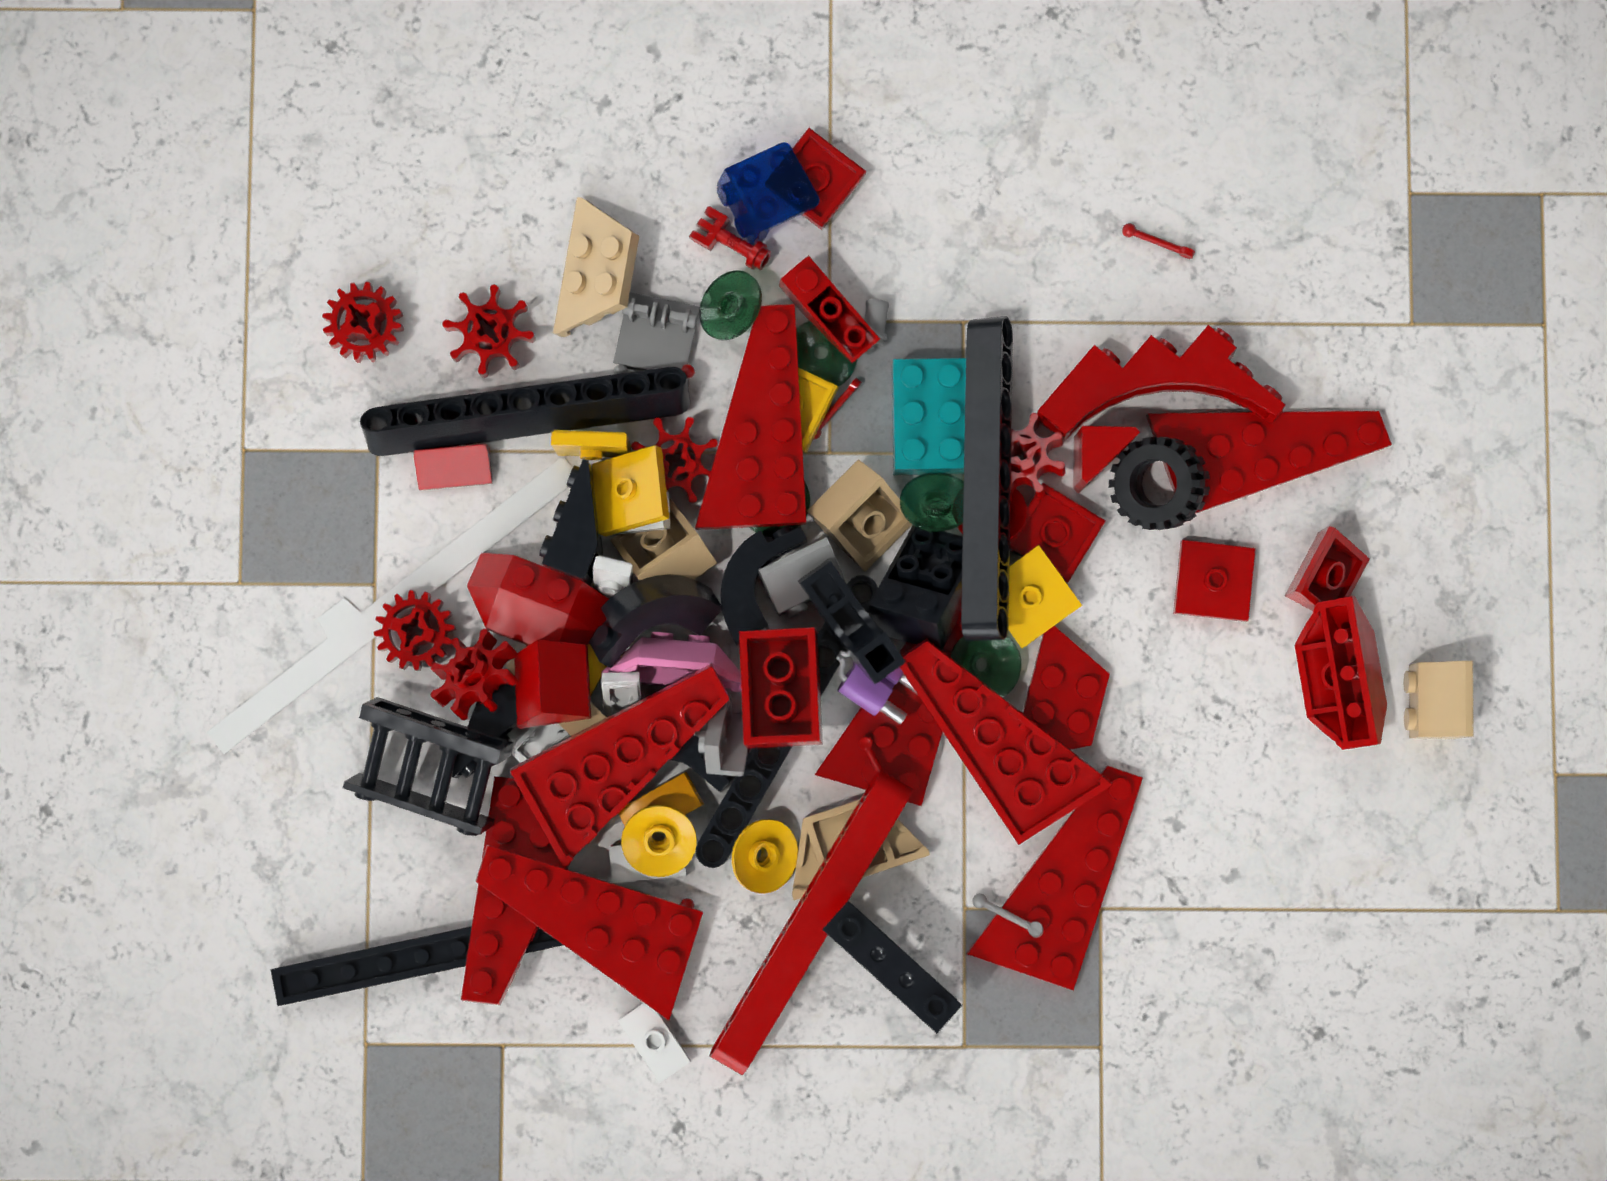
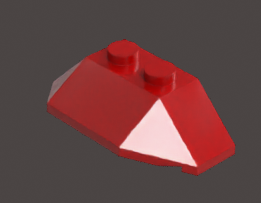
M481 553L467 584L468 591L485 628L488 631L525 645H530L536 640L589 645V640L593 637L595 630L607 620L601 610V607L609 600L607 597L581 580L515 555Z
M1355 596L1317 602L1313 609V614L1305 624L1295 643L1307 718L1324 734L1334 740L1342 750L1379 745L1382 740L1387 700L1375 632Z

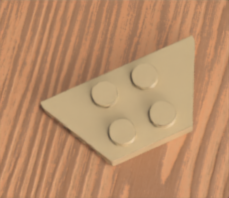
M577 197L553 329V334L560 337L571 335L570 330L582 324L590 326L600 321L607 314H615L627 308L639 242V235L582 197Z
M859 800L803 818L792 891L793 900L800 899ZM897 819L863 877L929 856V850Z

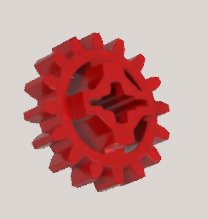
M370 282L365 283L363 290H359L355 283H350V293L346 294L343 290L338 289L339 301H327L333 310L332 313H323L322 315L325 321L331 323V325L323 328V332L326 336H334L329 344L333 349L342 346L340 355L345 359L353 353L354 360L357 363H361L364 355H367L372 362H376V352L381 351L385 356H388L389 351L386 346L389 343L393 345L399 344L394 333L404 331L402 324L396 322L397 319L403 317V312L400 309H392L397 304V301L393 296L384 299L387 291L382 286L373 292V286ZM359 300H371V301H374V302L370 303L369 305H363V304H357V303H356V301H359ZM344 310H346L345 322L340 325L341 316ZM356 311L361 317L364 316L367 319L368 327L372 331L371 334L360 326L358 317L355 315ZM387 319L385 331L381 336V323ZM357 340H366L371 344L355 345L351 342L355 343Z
M409 590L407 600L396 594L394 595L395 606L392 607L386 603L382 605L387 615L385 617L376 616L375 620L383 624L382 629L374 631V636L383 638L384 641L377 648L379 651H390L386 658L388 662L393 663L399 658V668L406 670L411 662L415 671H421L422 662H426L431 667L435 663L434 657L436 655L442 658L447 657L443 647L444 645H452V639L448 638L447 635L449 632L455 631L456 626L447 624L446 620L453 614L449 610L440 611L444 604L442 600L437 599L431 604L430 593L424 592L421 599H418L416 592ZM415 607L412 608L411 614L401 619L396 618L403 610ZM430 611L438 621L439 631L432 629L429 623ZM419 621L418 627L423 629V634L421 636L415 635L413 640H411L412 635L407 632L409 626L415 627ZM391 630L397 632L401 639L400 650L392 640ZM428 643L434 644L429 651L415 655L420 647Z

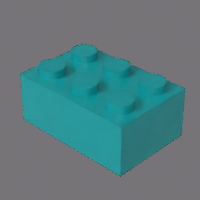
M966 358L893 359L891 366L893 475L964 474Z

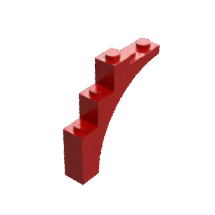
M1207 325L1181 357L1176 355L1177 350L1170 342L1163 338L1157 340L1154 336L1150 335L1126 365L1122 367L1119 365L1120 359L1113 352L1106 348L1100 350L1094 345L1038 409L1037 414L1039 422L1053 434L1060 431L1065 442L1085 422L1107 408L1134 397L1160 392H1194L1219 397L1249 409L1270 424H1273L1279 417L1286 404L1281 401L1282 396L1269 385L1263 387L1252 378L1253 373L1240 362L1235 364L1230 360L1237 349L1233 345L1234 340L1224 330L1220 328L1214 330L1211 326Z

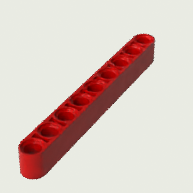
M882 770L875 774L718 1036L709 1057L740 1075L747 1071L828 936L822 929L843 905L849 901L908 802L913 791L911 787Z

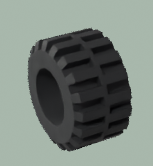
M1169 437L1142 438V441H1134L1129 444V449L1121 451L1117 456L1120 459L1119 463L1113 464L1110 472L1115 473L1114 479L1109 480V488L1114 487L1115 494L1110 495L1112 503L1119 504L1118 513L1121 516L1129 517L1128 522L1132 525H1140L1142 529L1147 530L1176 528L1184 525V522L1197 516L1195 512L1202 510L1206 503L1202 501L1204 495H1209L1210 487H1205V479H1210L1209 471L1203 470L1202 465L1206 463L1202 456H1196L1195 452L1197 450L1194 447L1183 444L1184 441ZM1156 461H1163L1173 469L1177 479L1176 492L1173 498L1165 505L1152 503L1146 497L1143 490L1142 481L1144 473Z

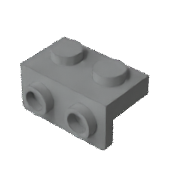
M725 688L730 699L706 723L708 724L707 731H700L698 751L705 755L706 774L741 777L745 772L749 748L744 746L742 713L732 712L731 688Z

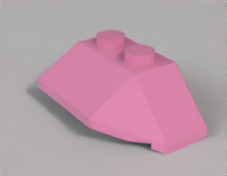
M651 632V638L642 637L625 651L611 668L607 666L602 671V673L640 672V684L669 686L712 663L724 687L731 688V692H741V672L717 644L710 643L709 636L688 635V641L673 640V633Z

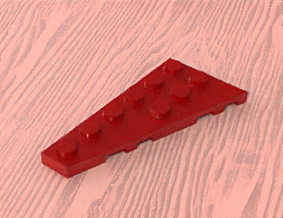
M795 304L758 306L695 530L806 525Z
M1379 411L1282 412L1273 424H1270L1253 412L1148 413L1146 415L1153 437H1169L1184 441L1183 444L1194 447L1197 450L1195 452L1196 456H1202L1206 463L1202 467L1204 471H1209L1210 479H1205V487H1210L1209 495H1204L1202 501L1206 503L1202 510H1197L1195 514L1371 454L1392 445ZM1163 462L1175 494L1177 488L1176 475L1173 469Z
M960 611L957 623L942 651L962 666L968 642L964 639L962 633ZM906 642L899 651L900 654H904L916 646V644ZM898 682L892 688L893 691L887 700L907 713L904 721L898 724L881 711L876 716H873L863 708H860L815 773V776L866 790L876 774L866 752L858 747L859 739L866 736L871 738L873 742L872 750L884 772L913 789L908 803L922 806L942 736V730L918 694Z
M928 639L902 654L906 663L900 666V669L1018 845L1113 785L1108 778Z
M712 663L510 769L511 775L564 869L574 859L576 854L586 844H589L598 835V832L656 775V772L680 751V748L694 733L698 732L730 699Z
M1106 766L1101 774L1108 778L1113 785L1074 809L1001 907L1030 923L1039 922L1044 928L1043 934L1037 938L1032 937L1027 929L996 914L966 954L1074 991L1143 777Z
M494 776L488 817L494 818L495 821L494 825L486 831L483 855L486 846L490 845L564 868L514 778ZM571 862L566 866L565 869L569 868ZM479 884L461 1000L500 1006L521 965L520 962L538 930V926Z
M490 845L486 846L475 880L479 885L667 1020H670L703 911Z

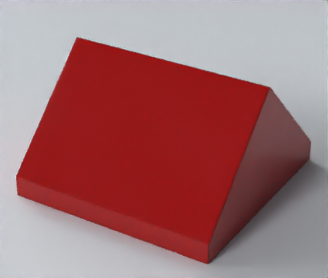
M1082 426L1074 436L1073 489L1080 493L1137 437L1140 431L1136 427Z
M1329 526L1318 532L1285 596L1313 611L1317 602L1350 597L1370 558L1336 528Z
M536 640L517 653V657L514 658L515 677L518 679L515 689L517 727L519 729L592 719L588 646L585 644Z

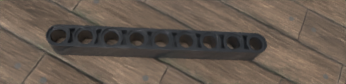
M1007 316L972 319L967 325L961 607L962 633L967 642L1005 640L1009 626L1013 331Z
M664 367L375 407L363 413L360 418V424L368 450L376 456L410 453L414 450L445 448L548 434L553 432V430L569 431L677 416L688 410L691 401L685 372L677 367Z
M865 575L855 576L847 583L850 590L857 584L867 585L872 592L871 599L878 589L876 582ZM871 599L865 603H860L868 614L870 613L869 603ZM824 623L818 633L819 649L823 647L831 649L835 655V661L829 667L819 666L821 696L840 665L836 657L841 650L847 652L826 623ZM793 746L778 747L780 756L773 764H764L760 761L758 757L760 748L751 749L747 757L744 775L735 777L698 841L696 856L703 866L717 868L728 860L738 836L747 827ZM748 775L756 776L761 782L760 792L753 797H747L740 791V782ZM734 807L741 812L742 823L738 828L730 830L723 826L721 816L726 809ZM710 840L720 842L724 849L722 858L716 862L708 861L703 855V846Z

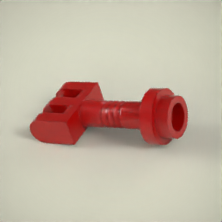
M708 206L704 213L709 218L715 220L714 224L700 218L696 225L707 232V235L703 236L692 230L689 238L709 251H712L718 241L746 257L745 266L752 270L755 268L762 270L771 256V251L767 249V245L761 241L752 245L733 235V233L725 229L730 222L728 216Z

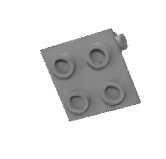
M630 292L627 308L622 310L624 315L613 363L644 370L664 367H677L681 369L689 361L700 307Z

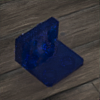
M786 142L779 143L724 169L717 183L718 197L725 207L729 206L735 217V227L742 238H747L748 242L752 245H755L758 241L763 242L772 228L816 208L820 202L817 192L794 151Z

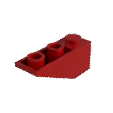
M809 255L780 279L779 287L801 313L851 363H854L880 340L877 334Z

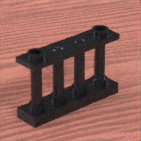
M379 697L362 704L359 718L371 722L374 730L363 774L358 773L344 781V789L355 792L354 795L359 799L366 801L379 800L455 826L458 832L468 836L481 835L494 825L495 819L480 814L491 767L496 764L498 765L511 756L514 742ZM392 730L404 733L405 738L408 739L397 785L378 779L388 732ZM427 741L440 745L439 749L442 751L431 797L411 791L422 744ZM461 753L473 756L474 761L477 762L466 809L446 802L457 754Z
M847 901L822 929L936 1034L961 1008L962 1004L850 901Z

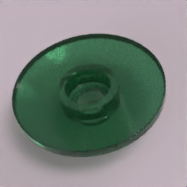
M739 270L727 272L715 279L704 293L700 304L699 319L703 330L712 338L722 341L734 339L746 332L756 320L761 308L762 292L758 281L749 273Z
M810 321L796 328L798 368L831 382L838 387L843 385L854 372L857 360L851 363ZM824 347L828 351L827 357L824 359L816 358L814 355L815 349Z
M926 473L913 478L904 486L900 495L902 514L911 524L927 531H947L962 525L964 481L947 473Z
M962 636L952 649L950 655L952 659L1000 696L1005 697L1017 684L1021 673V656L1016 644L1009 636L1005 640L968 642ZM983 657L987 662V666L983 671H978L976 662Z

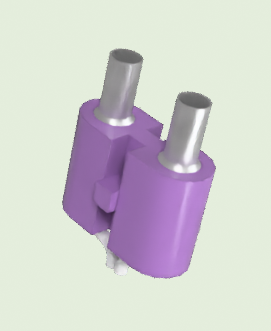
M841 650L836 657L840 662L838 675L842 680L837 691L873 716H876L881 711L898 724H901L906 718L907 713L887 699L893 691L892 688L898 682L916 693L900 667L874 684L855 662H853V666L847 674L844 675L846 665L843 657H850V655Z

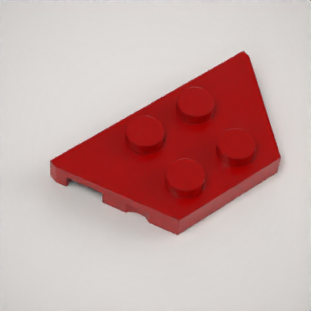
M1053 626L1042 634L1022 713L1070 750L1092 746L1110 674L1056 626Z

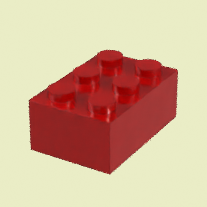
M815 627L739 631L744 746L747 748L823 745L818 632Z

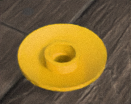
M665 805L649 806L637 811L625 824L621 838L622 851L628 863L638 872L652 877L670 876L681 871L693 858L697 844L696 832L689 818L681 811ZM660 831L666 837L661 841L653 839L652 835Z
M761 819L748 825L738 836L732 851V868L739 883L749 891L760 894L774 892L785 885L791 878L797 863L798 845L794 834L785 824L773 819ZM761 849V856L757 859V853Z

